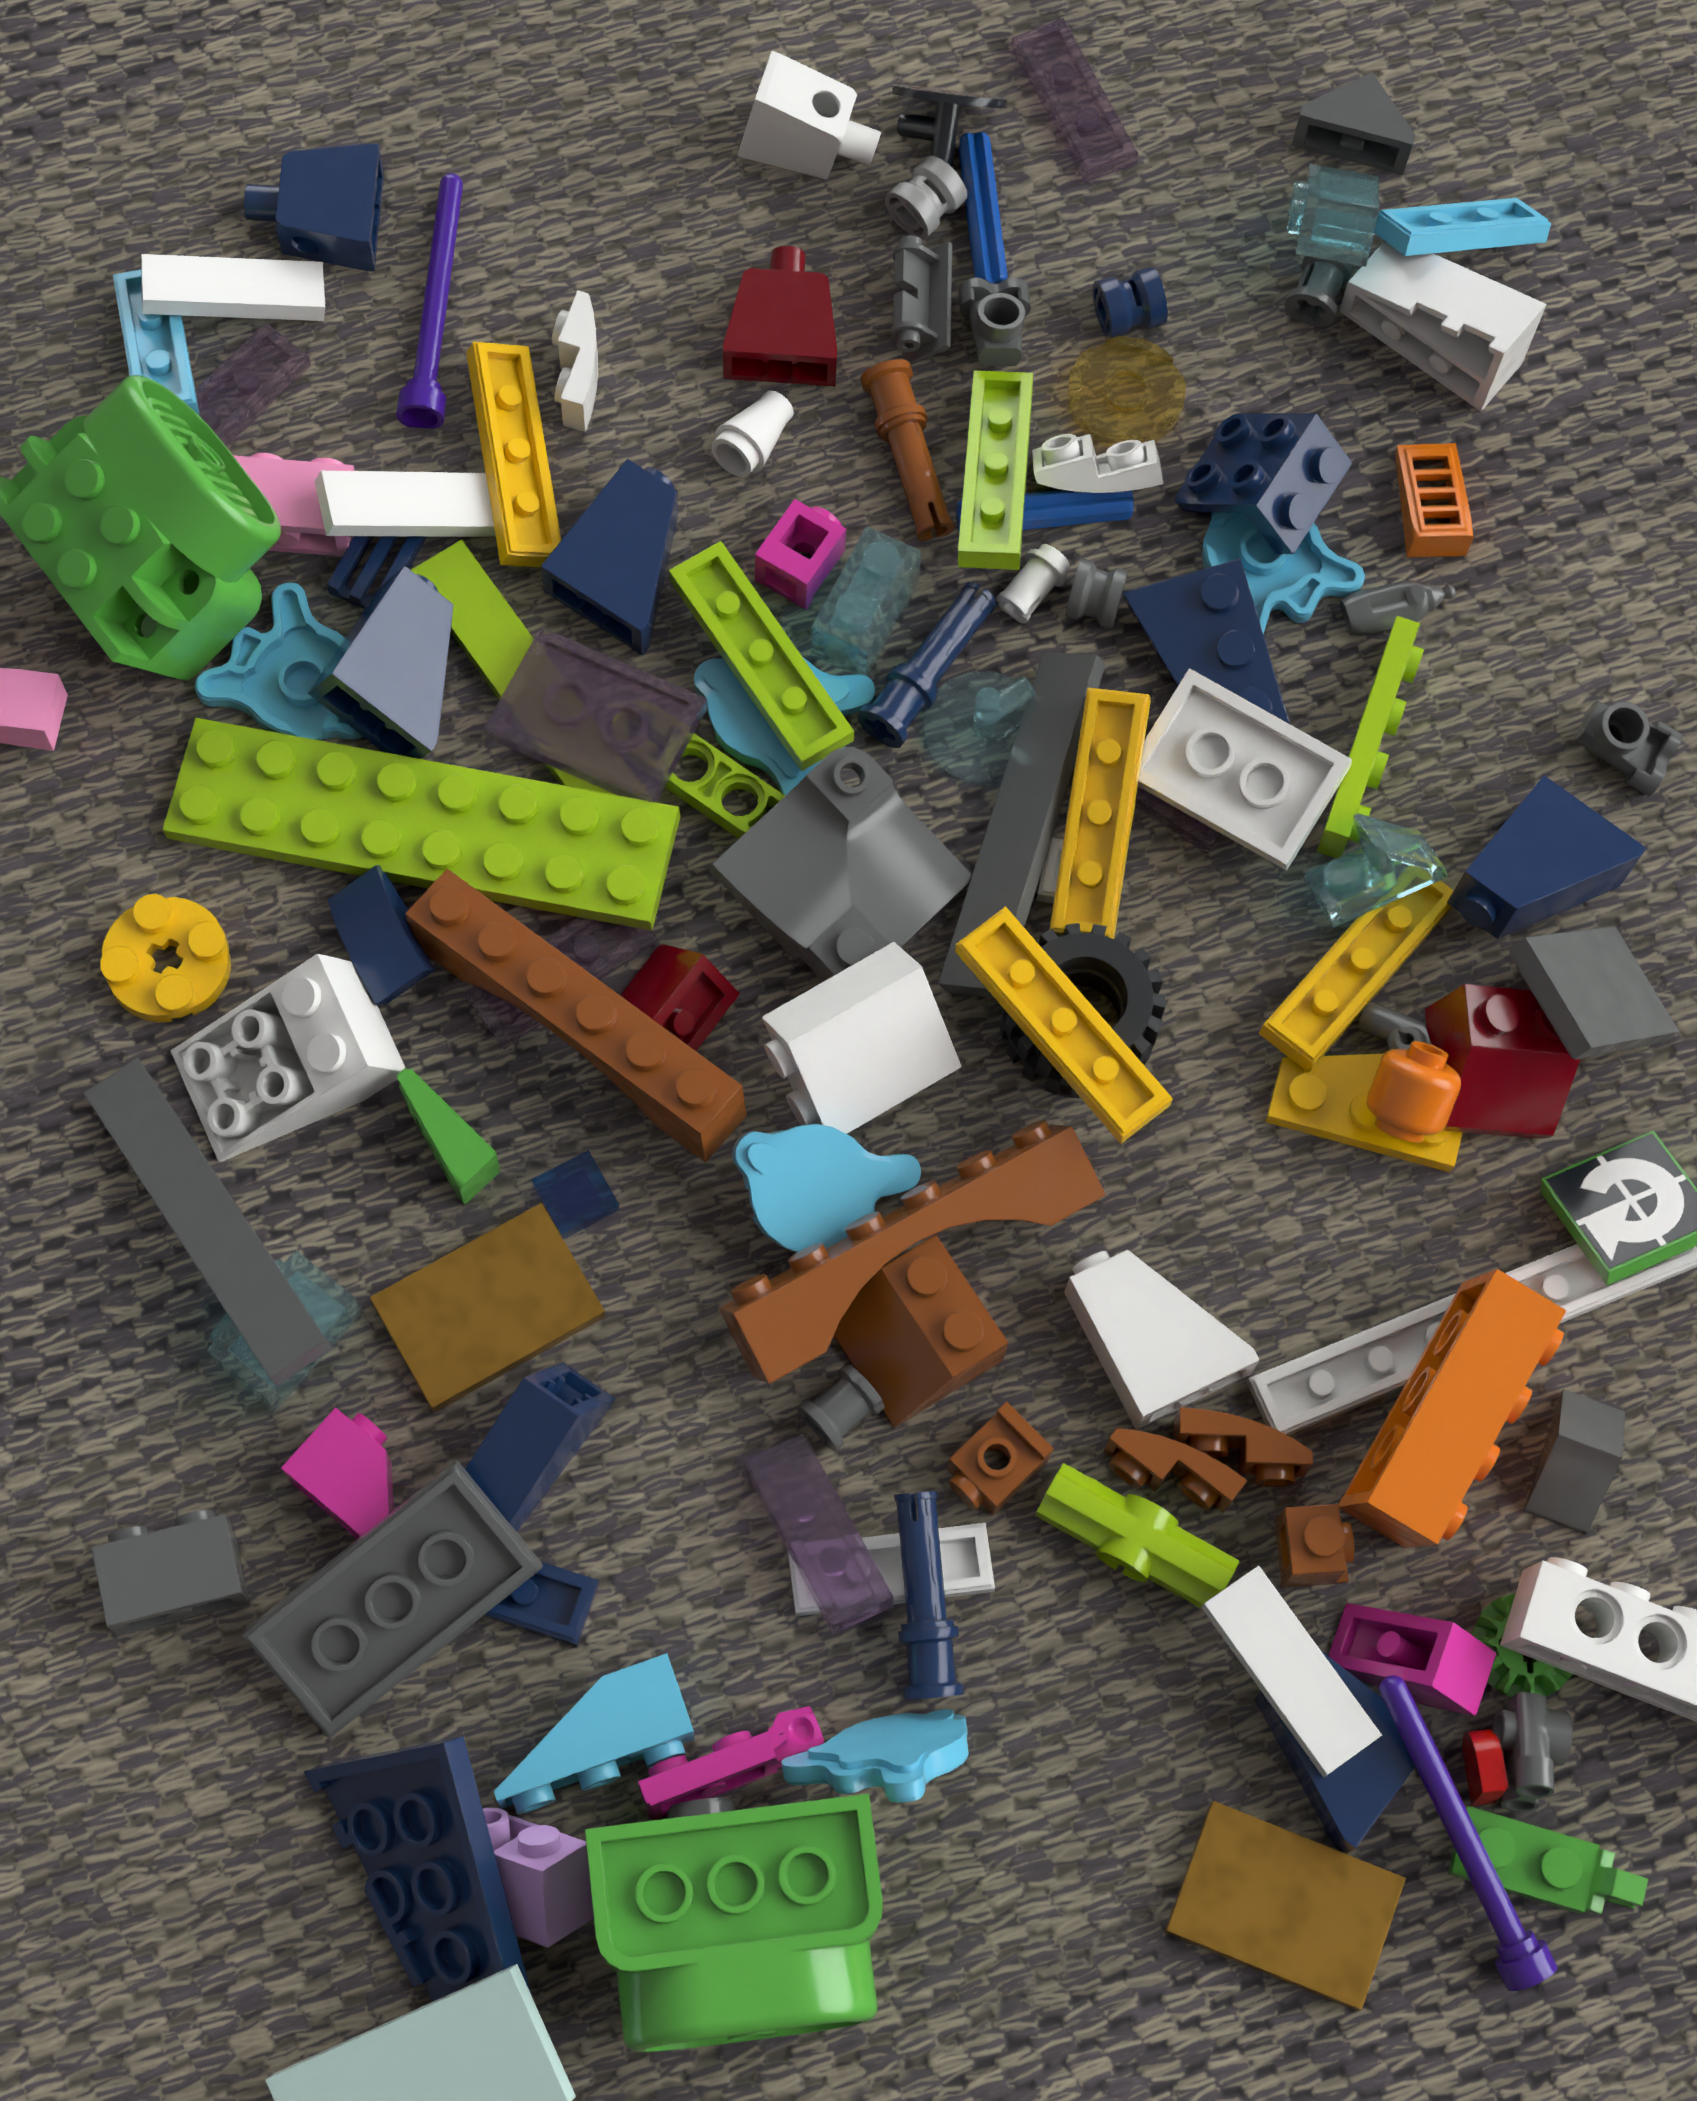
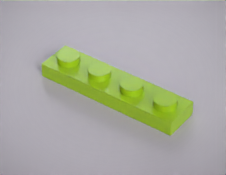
M974 370L958 544V567L1020 570L1033 396V373Z
M722 541L669 570L670 583L801 772L821 761L834 750L843 748L854 741V730Z
M1396 616L1348 756L1352 759V764L1337 789L1317 849L1319 853L1341 859L1348 840L1360 843L1371 808L1360 805L1365 788L1367 786L1378 789L1389 754L1378 751L1383 734L1395 737L1407 701L1396 698L1401 680L1413 683L1424 652L1423 648L1413 645L1420 626L1419 622Z

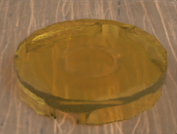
M1118 336L1106 339L1105 344L1099 345L1093 350L1091 346L1081 353L1070 371L1067 403L1072 418L1086 435L1090 434L1092 439L1108 447L1126 440H1138L1141 443L1154 440L1156 443L1172 432L1182 415L1186 383L1182 372L1180 375L1178 369L1173 364L1174 359L1164 348L1144 338Z

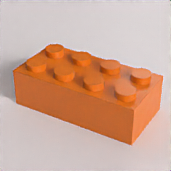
M1499 1269L1462 1282L1341 1498L1339 1509L1404 1548L1438 1545L1441 1538L1446 1541L1450 1540L1461 1526L1467 1514L1468 1506L1461 1501L1473 1480L1481 1482L1491 1471L1499 1456L1500 1447L1493 1443L1504 1423L1507 1421L1513 1424L1520 1417L1530 1400L1532 1389L1525 1385L1536 1365L1545 1366L1559 1348L1564 1332L1557 1329L1567 1310Z

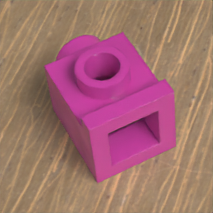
M794 499L755 553V580L806 610L818 588L845 552L846 528L841 526L839 520L826 509L818 506L810 508ZM799 552H807L811 554L812 557L809 560L808 558L799 554Z

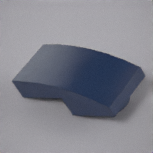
M380 865L374 866L327 900L342 942L376 1005L388 1004L435 971L407 924L408 921L405 915L408 911L407 907L387 874L382 871Z

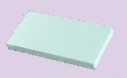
M518 1964L282 2069L265 2079L274 2101H572L576 2097Z

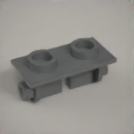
M907 235L899 239V245L894 247L892 255L895 261L894 284L904 289V291L902 290L894 294L891 338L896 342V347L902 351V359L910 362V365L950 348L952 243L947 241L937 247L928 249L922 245L921 238Z

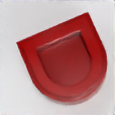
M1490 1729L1465 1732L1462 1741V1751L1471 1806L1495 1804L1509 1787L1499 1739Z

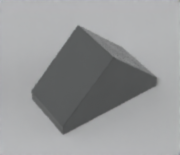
M1373 72L1303 104L1291 146L1403 175L1413 146L1415 133Z
M1563 1389L1523 1511L1587 1534L1622 1460L1626 1412Z

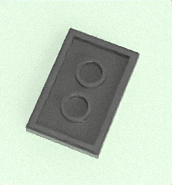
M1616 926L1525 937L1508 949L1511 958L1570 1057L1574 1060L1661 1044L1679 1032Z

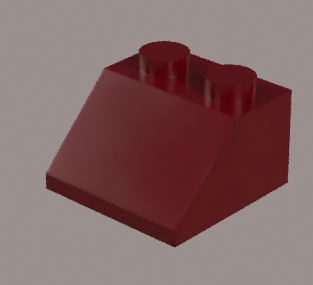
M1464 984L1425 1008L1426 1027L1431 1045L1442 1049L1448 1054L1446 1064L1451 1066L1461 1078L1460 1091L1443 1131L1527 1138H1550L1554 1136L1581 1058L1574 1060L1570 1057L1531 990Z

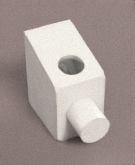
M771 51L737 156L828 179L837 154L870 166L881 131L849 120L857 97V93L853 88L780 53Z

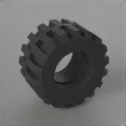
M1075 923L1065 925L1064 933L1061 937H1058L1053 929L1040 934L1038 944L1074 986H1085L1095 989L1110 1000L1119 1019V1022L1112 1029L1145 1066L1156 1043L1163 1022L1161 1019L1165 1011V995L1159 994L1163 983L1158 969L1148 971L1151 956L1143 947L1133 953L1129 949L1132 938L1122 932H1119L1116 939L1104 936L1107 926L1093 924L1091 933H1081L1080 924ZM1002 1007L1000 1012L1002 1014L1000 1024L1002 1040H1009L1007 1054L1013 1064L1021 1059L1024 1062L1022 1075L1032 1083L1039 1075L1047 1079L1044 1090L1056 1095L1058 1094L1060 1084L1070 1086ZM1072 1088L1071 1098H1080Z

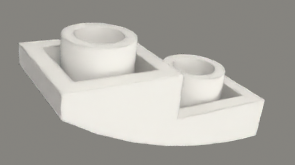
M577 291L570 311L561 310L558 314L552 334V344L558 346L560 369H562L555 389V402L561 403L563 426L586 432L597 391L598 352L594 312L588 293Z
M1063 434L1048 439L1042 444V447L1032 450L1036 482L1048 487L1075 492L1107 493L1138 490L1163 484L1160 459L1154 440L1144 443L1138 440L1122 441L1109 447L1106 453L1096 455L1090 434L1076 437L1073 434Z

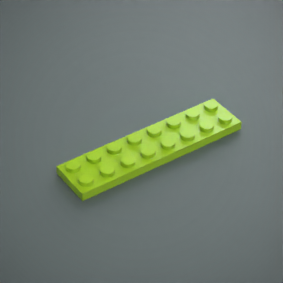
M195 718L162 830L168 839L362 876L374 866L380 865L382 871L387 874L391 882L427 889L448 868L491 901L652 931L681 816L678 806Z

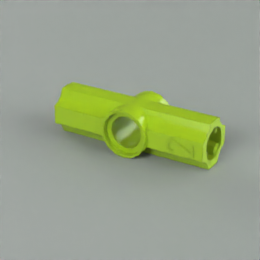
M1065 1463L1062 1464L1035 1514L1041 1520L1095 1549L1096 1556L1109 1567L1116 1570L1118 1565L1125 1567L1122 1572L1125 1576L1143 1583L1151 1580L1174 1595L1192 1603L1199 1609H1202L1201 1607L1204 1603L1226 1589L1240 1562L1238 1559L1178 1527V1520L1159 1505L1133 1494H1127L1124 1497Z

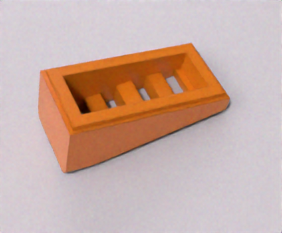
M1456 443L1397 445L1395 456L1406 557L1466 556L1473 541V529ZM1443 460L1444 468L1414 469L1413 461ZM1446 480V487L1417 486V481ZM1448 499V505L1421 506L1420 501ZM1424 518H1450V524H1425Z

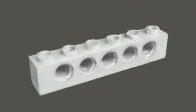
M1550 1557L1547 1562L1541 1561L1522 1571L1500 1646L1697 1722L1696 1609L1684 1606H1674L1673 1610L1649 1602L1650 1593L1640 1587L1616 1581L1611 1582L1610 1586L1587 1578L1588 1570L1584 1566L1563 1558ZM1578 1605L1588 1608L1596 1618L1597 1632L1594 1638L1583 1634L1576 1624L1575 1611ZM1642 1629L1650 1632L1658 1641L1660 1653L1656 1662L1647 1659L1639 1648L1638 1637Z

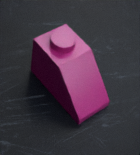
M335 1407L281 1467L287 1479L356 1539L360 1538L394 1510L392 1463L386 1449L382 1447L388 1438L374 1423L359 1412L350 1420Z
M1346 1603L1328 1656L1359 1680L1380 1688L1382 1680L1387 1676H1399L1405 1681L1415 1702L1429 1707L1476 1716L1497 1653L1454 1622Z

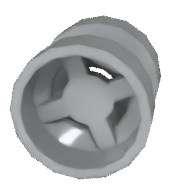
M935 156L926 157L915 167L912 172L913 178L909 182L898 183L885 197V205L895 223L910 235L917 236L922 240L926 239L938 228L940 217L943 214L954 213L967 199V190L957 172L949 164Z

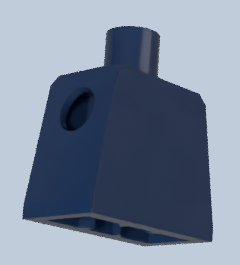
M368 143L288 151L282 156L279 185H246L244 196L246 220L276 222L281 252L285 255L364 271H375L384 181L379 144Z

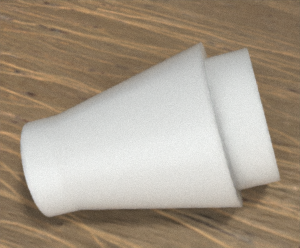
M767 391L758 401L719 426L715 432V440L711 445L716 461L726 471L738 477H746L751 472L762 470L783 428L793 417L794 412L790 402L776 391Z

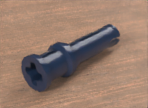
M974 582L965 583L960 594L908 663H900L892 667L886 676V687L873 704H865L857 714L858 722L870 736L888 747L901 748L908 738L906 729L921 710L930 709L936 701V694L938 693L936 684L987 616L997 607L996 599L986 588L976 599L974 595L980 585Z
M937 1491L916 1492L918 1520L915 1494L894 1495V1502H896L907 1612V1623L901 1624V1631H898L899 1642L906 1644L910 1685L903 1689L904 1700L964 1694L963 1683L956 1681L953 1639L959 1636L958 1626L954 1625V1619L947 1620L936 1505Z

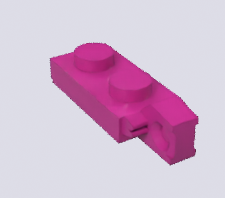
M810 1706L780 1712L777 1714L772 1727L765 1733L752 1737L749 1731L737 1732L715 1742L712 1745L713 1753L690 1762L687 1761L684 1755L675 1756L655 1764L648 1770L649 1777L638 1781L641 1798L649 1819L653 1818L654 1821L667 1816L666 1811L670 1809L671 1805L691 1800L713 1798L777 1773V1768L782 1767L781 1761L786 1757L808 1751L811 1747L825 1743L816 1717Z

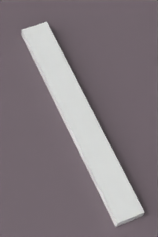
M1578 1244L1505 1274L1567 1310L1560 1322L1563 1323L1696 1268L1697 1246L1608 1286ZM1455 1294L1250 1377L1246 1383L1265 1425L1289 1436L1403 1389Z

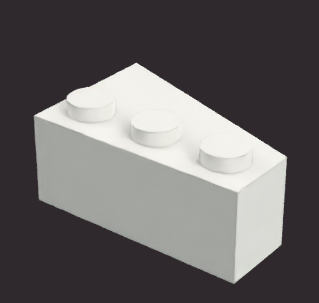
M1384 241L1348 281L1339 311L1476 409L1482 411L1522 365L1547 304L1433 253L1404 256Z

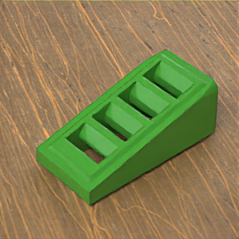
M404 1068L396 1076L403 1100L455 1194L465 1205L500 1173L496 1151L411 1068L409 1070Z

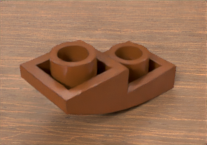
M1180 1407L1173 1420V1440L1195 1448L1214 1459L1229 1456V1449H1238V1474L1255 1475V1483L1260 1486L1285 1487L1294 1485L1295 1477H1304L1313 1465L1312 1450L1274 1428L1247 1418L1206 1409Z
M1117 1428L1109 1438L1104 1452L1112 1458L1108 1464L1111 1470L1130 1486L1140 1489L1145 1484L1156 1492L1172 1472L1181 1479L1177 1484L1181 1493L1191 1502L1205 1510H1209L1214 1505L1224 1513L1248 1481L1211 1456L1184 1443L1152 1433Z

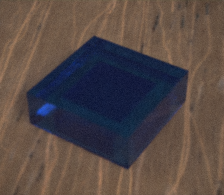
M589 1150L531 1180L533 1188L563 1240L620 1210L618 1201Z

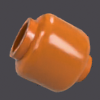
M1412 1041L1409 1049H1393L1383 1054L1368 1092L1366 1103L1368 1109L1376 1117L1375 1125L1377 1128L1393 1137L1410 1142H1422L1425 1135H1435L1445 1129L1461 1087L1459 1074L1446 1064L1448 1054L1445 1051L1428 1043Z

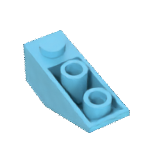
M666 1653L602 1676L495 1789L494 1794L500 1808L514 1805L516 1814L534 1811L556 1801L553 1790L579 1781L582 1791L595 1789L619 1779L621 1775L618 1767L644 1758L647 1768H651L666 1759L685 1755L683 1744L695 1740L694 1730L668 1654Z

